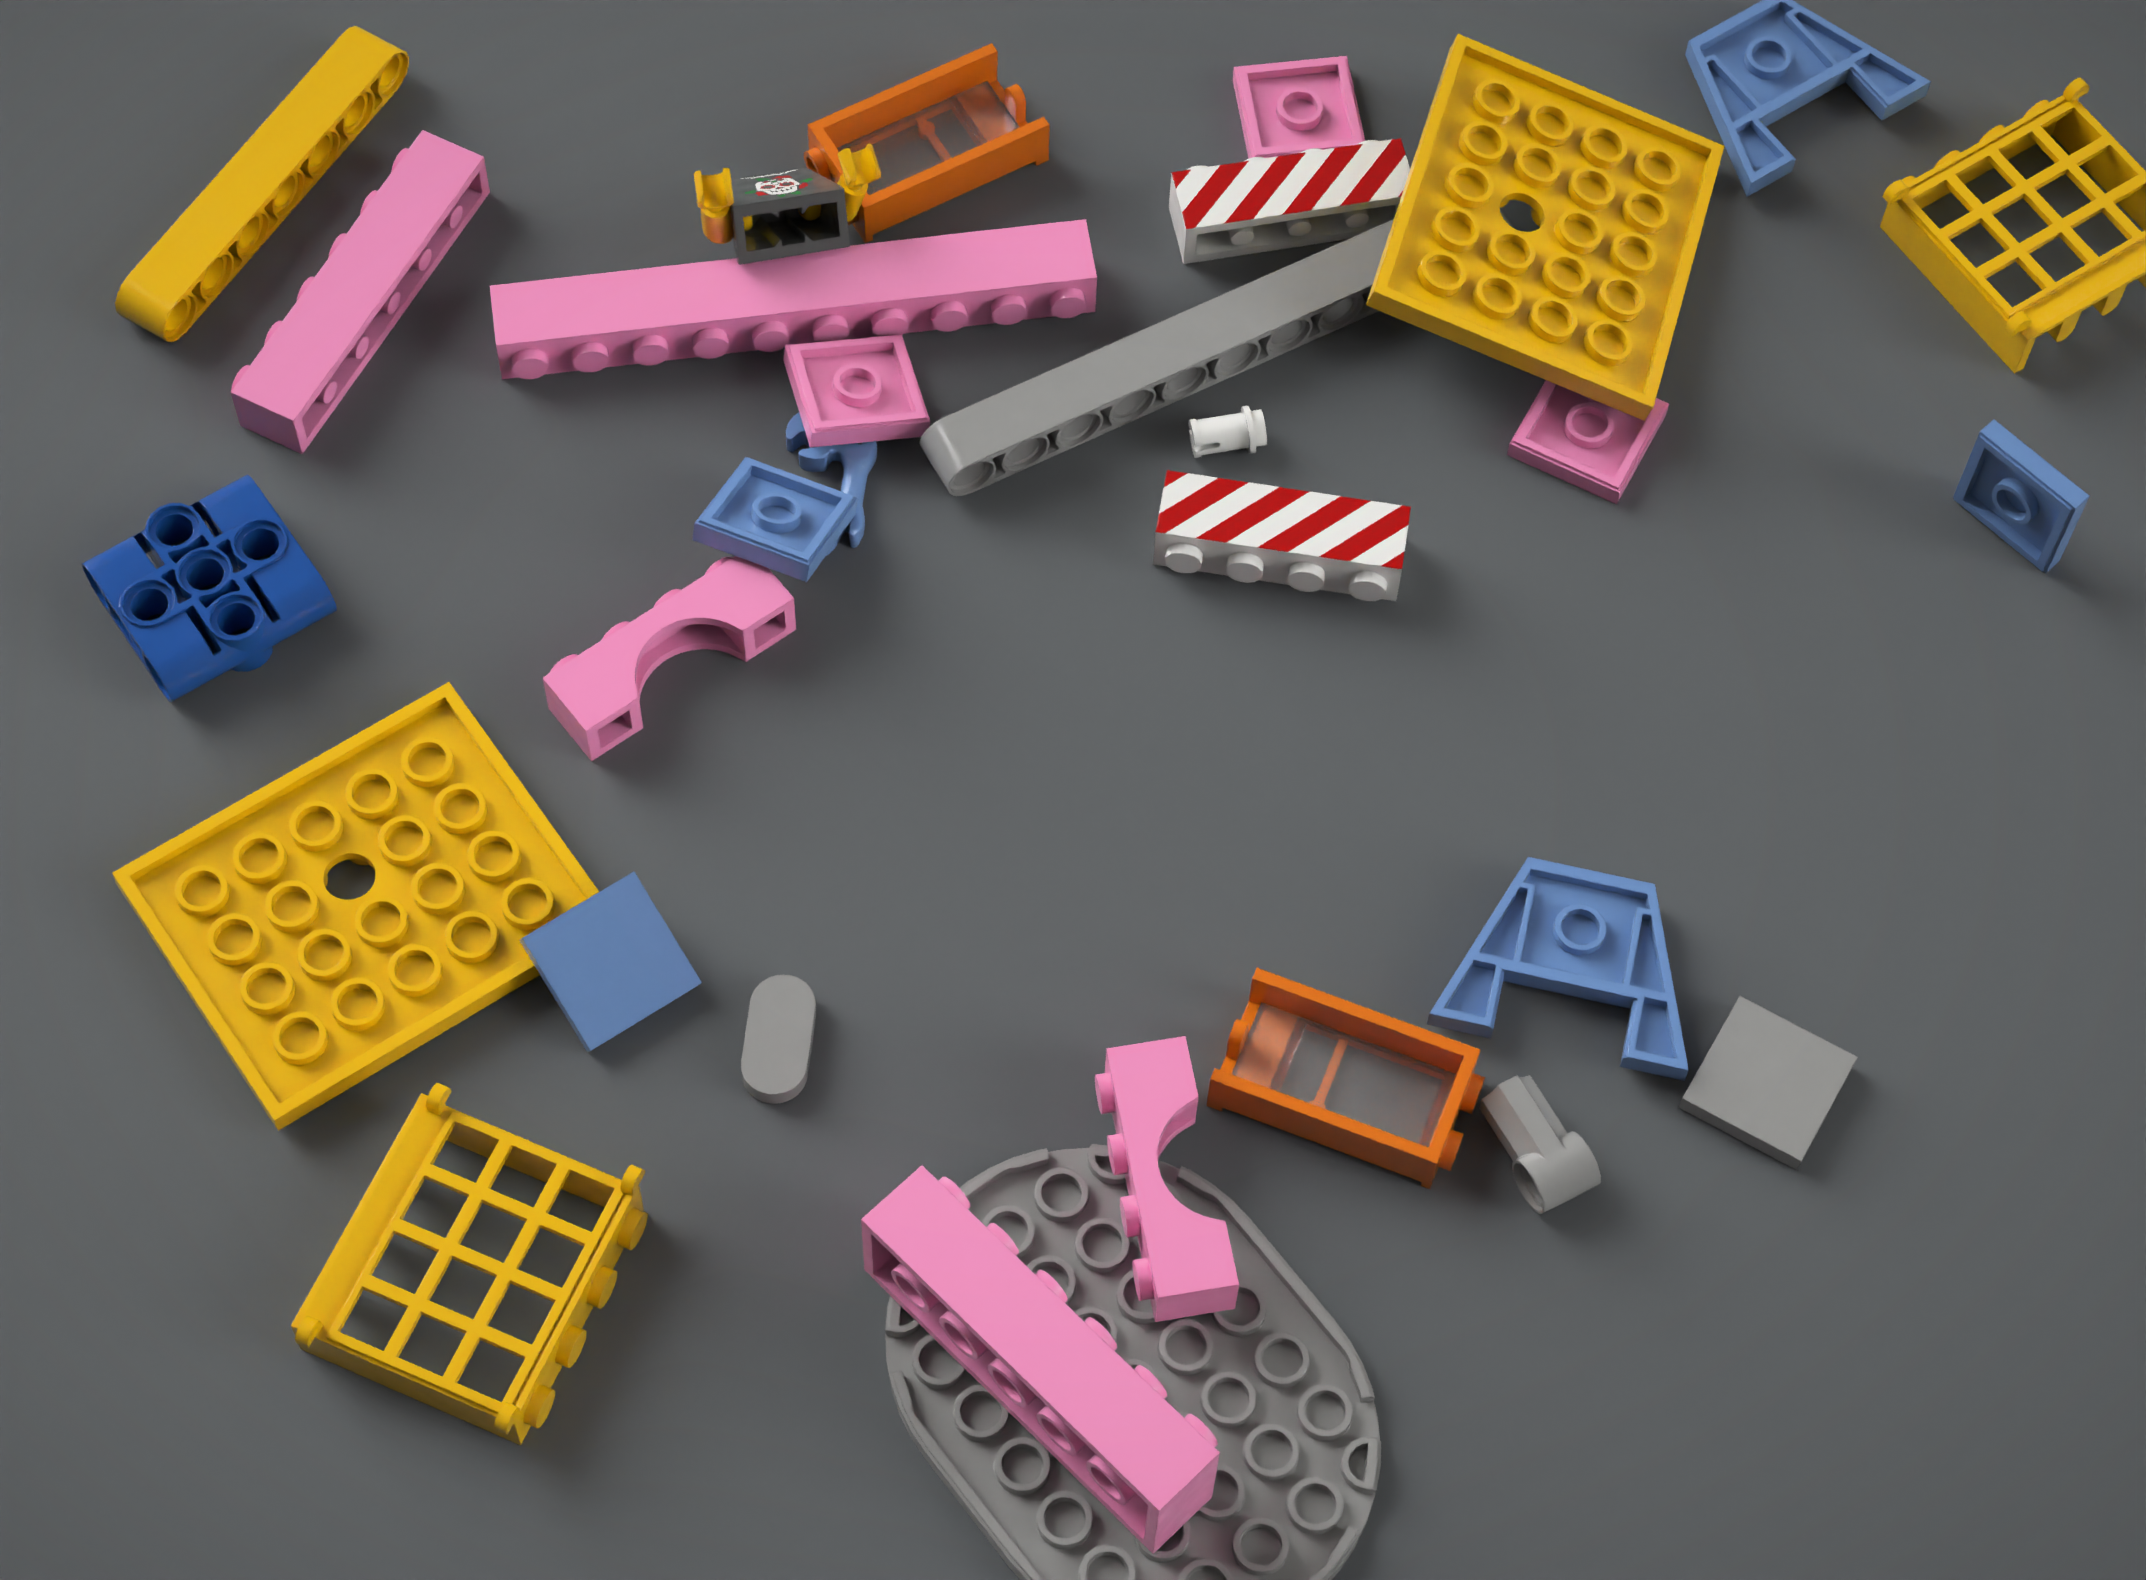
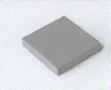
M1739 996L1686 1090L1678 1108L1798 1170L1858 1057Z

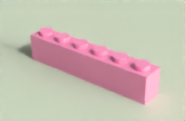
M424 130L421 131L409 149L404 148L399 152L393 163L391 174L378 191L374 190L366 197L360 216L347 234L342 233L336 238L330 249L328 260L317 275L309 277L303 283L299 290L297 301L283 321L279 320L272 325L266 336L264 347L251 365H245L237 373L232 384L231 396L240 426L300 454L305 452L490 193L483 156Z

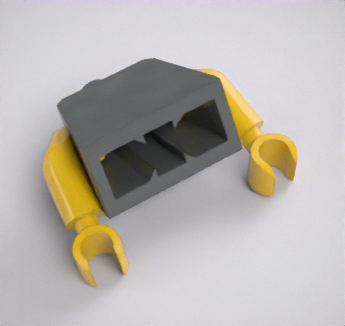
M871 143L867 144L864 149L851 153L849 148H846L837 154L843 171L837 184L806 168L731 179L729 168H722V173L714 175H702L701 170L695 171L694 181L697 205L701 209L702 228L708 240L718 244H725L733 239L739 265L850 247L848 222L852 221L857 215L867 192L868 183L876 181L881 177L873 145Z

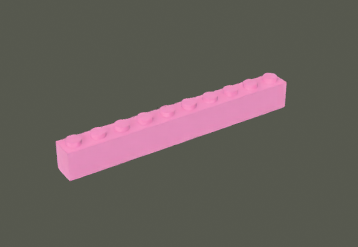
M1086 219L850 245V247L741 265L737 263V258L491 285L490 294L495 342L502 379H536L545 374L571 371L597 372L606 367L633 364L652 366L668 360L694 357L713 359L724 354L756 350L774 352L783 349L785 345L903 335L932 330L951 332L967 326L994 323L1012 325L1022 320L1055 316L1058 318H1072L1082 313L1095 312L1097 274Z

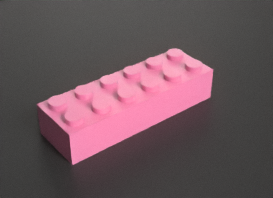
M921 1165L861 1219L864 1270L1154 1554L1212 1498L1220 1452L1215 1448L1218 1445L1215 1436L1196 1416L1187 1414L1183 1417L1165 1400L1167 1392L1161 1382L1148 1369L1141 1365L1133 1369L1115 1352L1117 1349L1115 1340L1103 1325L1091 1317L1083 1321L1066 1304L1068 1301L1067 1295L1052 1276L1043 1270H1039L1034 1274L1017 1257L1019 1250L1016 1244L1002 1228L994 1223H990L986 1227L968 1210L971 1207L968 1198L952 1180L947 1177L937 1180Z

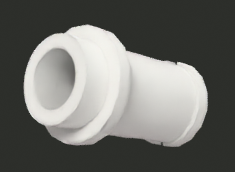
M1242 406L1241 413L1198 420L1189 419L1188 422L1194 458L1201 457V455L1245 448L1251 454L1256 453V447L1267 445L1266 426L1261 409L1251 411L1249 406Z

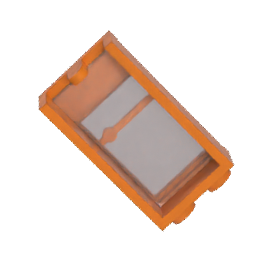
M992 43L808 124L809 150L804 152L807 169L822 175L836 184L843 174L837 154L846 148H849L851 153L864 149L867 144L871 143L873 145L881 177L876 181L868 183L867 192L857 215L852 221L848 222V226L853 224L865 244L872 241L873 235L1030 163L1034 162L1038 166L1049 161L1050 124L1045 117L1031 123L1026 122V98L1021 87L1018 84H1014L1004 90L997 80L998 51Z
M1256 968L1252 977L1248 1004L1241 1020L1236 1019L1229 1035L1223 1064L1220 1070L1214 1068L1211 1075L1206 1106L1219 1111L1225 1108L1415 1179L1421 1182L1422 1187L1430 1189L1438 1167L1451 1171L1464 1136L1463 1133L1453 1130L1460 1110L1473 1114L1486 1077L1474 1073L1480 1054V1049Z

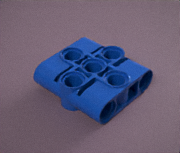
M248 474L190 506L182 503H169L160 506L150 514L146 521L145 530L81 564L99 600L169 702L175 701L229 670L249 672L260 668L270 658L274 645L337 611L336 603L325 581L255 481ZM187 540L183 544L171 546L175 542ZM146 553H148V554L150 555V557H151L152 561L154 562V564L156 565L157 569L154 567V565L152 564V562L150 561V559L148 558V556L146 555ZM263 555H272L270 558L264 560H256L258 557ZM218 584L215 588L201 590L205 586ZM156 614H163L158 619L152 621H144L150 616ZM240 629H250L241 635H231L234 631ZM207 643L210 645V647H211L212 650L214 651V653H215L214 655H213L212 651L210 650L209 646L207 645Z

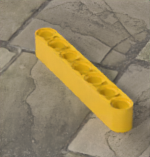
M358 26L348 28L130 272L117 293L115 301L117 313L167 342L179 340L398 90L404 81L409 67L407 52Z

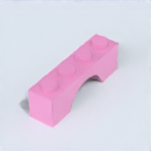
M737 556L721 558L712 564L705 575L682 590L674 589L667 592L649 611L631 622L625 621L613 626L600 642L581 654H572L557 662L550 673L543 677L548 709L587 757L593 761L643 729L640 695L646 680L661 663L677 654L700 649L725 652L747 662L796 630L794 597L769 568Z
M1186 1036L1106 1048L1105 1073L1095 1075V1088L1100 1113H1112L1116 1134L1107 1136L1112 1173L1114 1176L1125 1174L1129 1196L1120 1197V1211L1126 1238L1138 1237L1142 1259L1133 1260L1132 1262L1139 1301L1150 1299L1155 1322L1235 1309L1239 1281L1226 1221L1203 1216L1181 1204L1168 1190L1158 1167L1159 1157L1167 1144L1177 1134L1195 1124L1199 1096Z

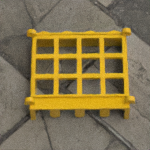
M2082 78L2073 80L2065 88L2063 95L2051 102L2042 100L2036 103L2026 112L2023 118L2009 126L1998 125L1992 128L1972 147L1963 152L1959 150L1949 152L1938 161L1933 169L1919 177L1907 176L1902 180H1896L1887 187L1883 194V198L1888 204L1880 228L2014 374L2024 368L2037 337L2048 332L2056 342H2060L2073 332L2083 310L2093 306L2102 316L2107 315L2119 304L2127 284L2137 279L2146 288V171L2078 101L2081 96L2088 93L2090 88ZM2051 135H2053V136L2066 148V150H2067L2071 155H2068V154L2054 141V139L2051 137ZM2037 144L2055 164L2026 180L2008 160ZM2082 165L2107 193H2104L2079 166ZM1995 168L2012 188L1982 204L1965 184ZM2066 174L2091 202L2062 218L2037 190ZM1952 193L1969 213L1939 229L1922 208ZM2024 199L2048 227L2019 243L1994 215L2017 201ZM2118 203L2144 231L2141 232L2115 204ZM2102 212L2128 240L2098 257L2073 228ZM1980 223L2003 247L2005 252L1975 268L1950 240ZM2059 237L2085 265L2055 282L2030 253ZM2017 262L2042 291L2011 307L1987 281V278Z
M436 1083L429 1095L420 1094L291 1327L295 1334V1341L299 1344L301 1350L521 1445L531 1426L538 1429L545 1422L555 1399V1390L551 1389L562 1366L571 1368L578 1359L587 1335V1331L582 1328L593 1307L603 1308L610 1298L617 1280V1271L613 1270L623 1249L633 1250L644 1232L648 1214L644 1212L639 1184L645 1174V1170L631 1164L625 1171L622 1180L447 1106L446 1101L452 1092L451 1088ZM446 1141L489 1158L476 1183L433 1165ZM503 1165L546 1183L534 1207L491 1190ZM425 1179L468 1197L446 1238L403 1220ZM561 1189L604 1207L592 1232L548 1214ZM482 1204L525 1221L504 1263L460 1245ZM540 1228L584 1246L562 1288L519 1270ZM394 1234L438 1252L415 1294L372 1276ZM452 1259L496 1277L474 1319L430 1301ZM510 1284L554 1302L532 1345L488 1326ZM363 1290L407 1308L384 1351L341 1333ZM422 1315L465 1333L443 1377L399 1358ZM480 1340L524 1359L502 1402L458 1384Z

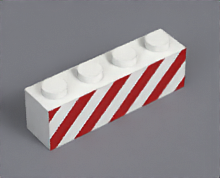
M1401 138L1384 141L1367 140L1351 146L1324 150L1313 148L1297 154L1270 158L1253 157L1243 162L1210 167L1200 165L1183 171L1171 172L1169 211L1183 264L1346 240L1393 220L1410 172Z
M1167 470L1155 533L1153 564L1167 566L1171 570L1180 573L1200 571L1226 575L1236 581L1245 583L1259 580L1286 584L1304 592L1325 590L1351 594L1353 597L1364 601H1377L1380 599L1396 601L1403 567L1411 507Z

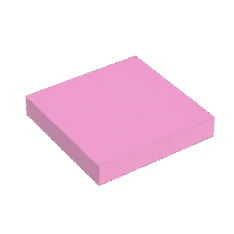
M1347 56L1234 67L1233 84L1248 159L1297 154L1313 148L1324 150L1351 146L1365 141Z
M902 335L785 345L783 361L810 448L921 437L925 430L930 427L928 412Z
M1546 380L1512 438L1507 455L1617 504L1667 414L1669 403L1656 398L1654 408L1645 421Z

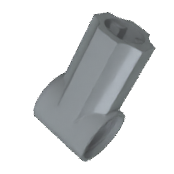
M1530 1075L1525 1077L1514 1076L1497 1085L1490 1094L1482 1098L1479 1109L1513 1161V1175L1517 1186L1528 1205L1536 1213L1543 1214L1601 1183L1599 1166L1591 1149L1579 1134L1573 1131L1566 1132Z

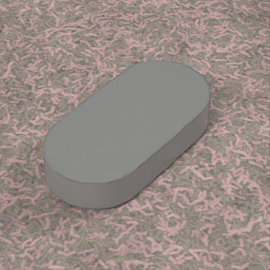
M792 975L769 977L755 988L750 999L741 1058L742 1079L747 1091L754 1098L765 1103L778 1104L787 1102L796 1097L807 1082L816 1022V1001L812 989L798 977Z

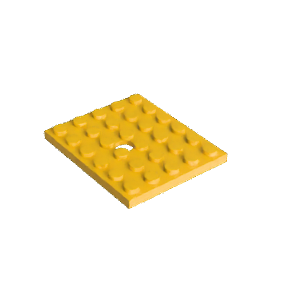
M1457 34L1450 47L1366 306L1645 421L1654 408L1724 145L1461 34ZM1510 200L1522 201L1532 207L1531 217L1540 228L1531 232L1517 230L1503 219L1500 208L1506 206Z
M450 682L112 872L117 886L278 1131L539 976L538 970L519 940L599 892ZM344 860H350L358 865H370L376 874L374 884L361 897L350 900L337 898L326 889L328 883L327 874L332 867Z

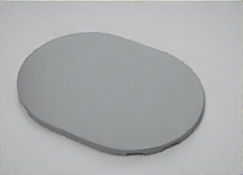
M1091 1144L1089 1148L1062 1149L1048 1152L1047 1148L1032 1151L990 1167L963 1184L960 1189L970 1202L971 1207L968 1210L986 1227L990 1223H994L1002 1228L1016 1244L1019 1250L1017 1257L1034 1274L1039 1270H1043L1052 1276L1066 1293L1068 1298L1066 1304L1083 1321L1091 1317L1103 1325L1117 1344L1115 1352L1133 1369L1138 1365L1148 1369L1161 1382L1167 1392L1165 1400L1183 1417L1187 1414L1196 1416L1211 1430L1218 1442L1215 1448L1220 1452L1212 1498L1152 1554L890 1296L885 1328L886 1361L891 1391L899 1415L911 1439L925 1460L1020 1580H1332L1356 1547L1366 1526L1377 1490L1381 1467V1441L1378 1416L1374 1404L1375 1396L1364 1365L1351 1341L1252 1220L1232 1199L1206 1179L1183 1166L1179 1169L1158 1160V1167L1165 1185L1181 1204L1203 1216L1226 1221L1239 1281V1289L1235 1309L1155 1322L1150 1299L1139 1301L1137 1296L1132 1262L1133 1260L1142 1259L1138 1237L1126 1238L1120 1211V1197L1129 1196L1125 1174L1114 1176L1112 1173L1107 1145Z

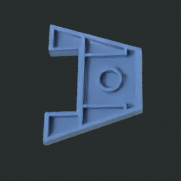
M1762 0L1689 40L1685 53L1747 197L1792 172L1796 159L1766 126L1845 82L1882 121L1925 97L1931 83L1928 79L1793 0Z
M1527 857L1429 1013L1427 1025L1491 1038L1503 981L1629 1008L1630 1014L1620 1067L1685 1081L1689 1069L1655 884Z

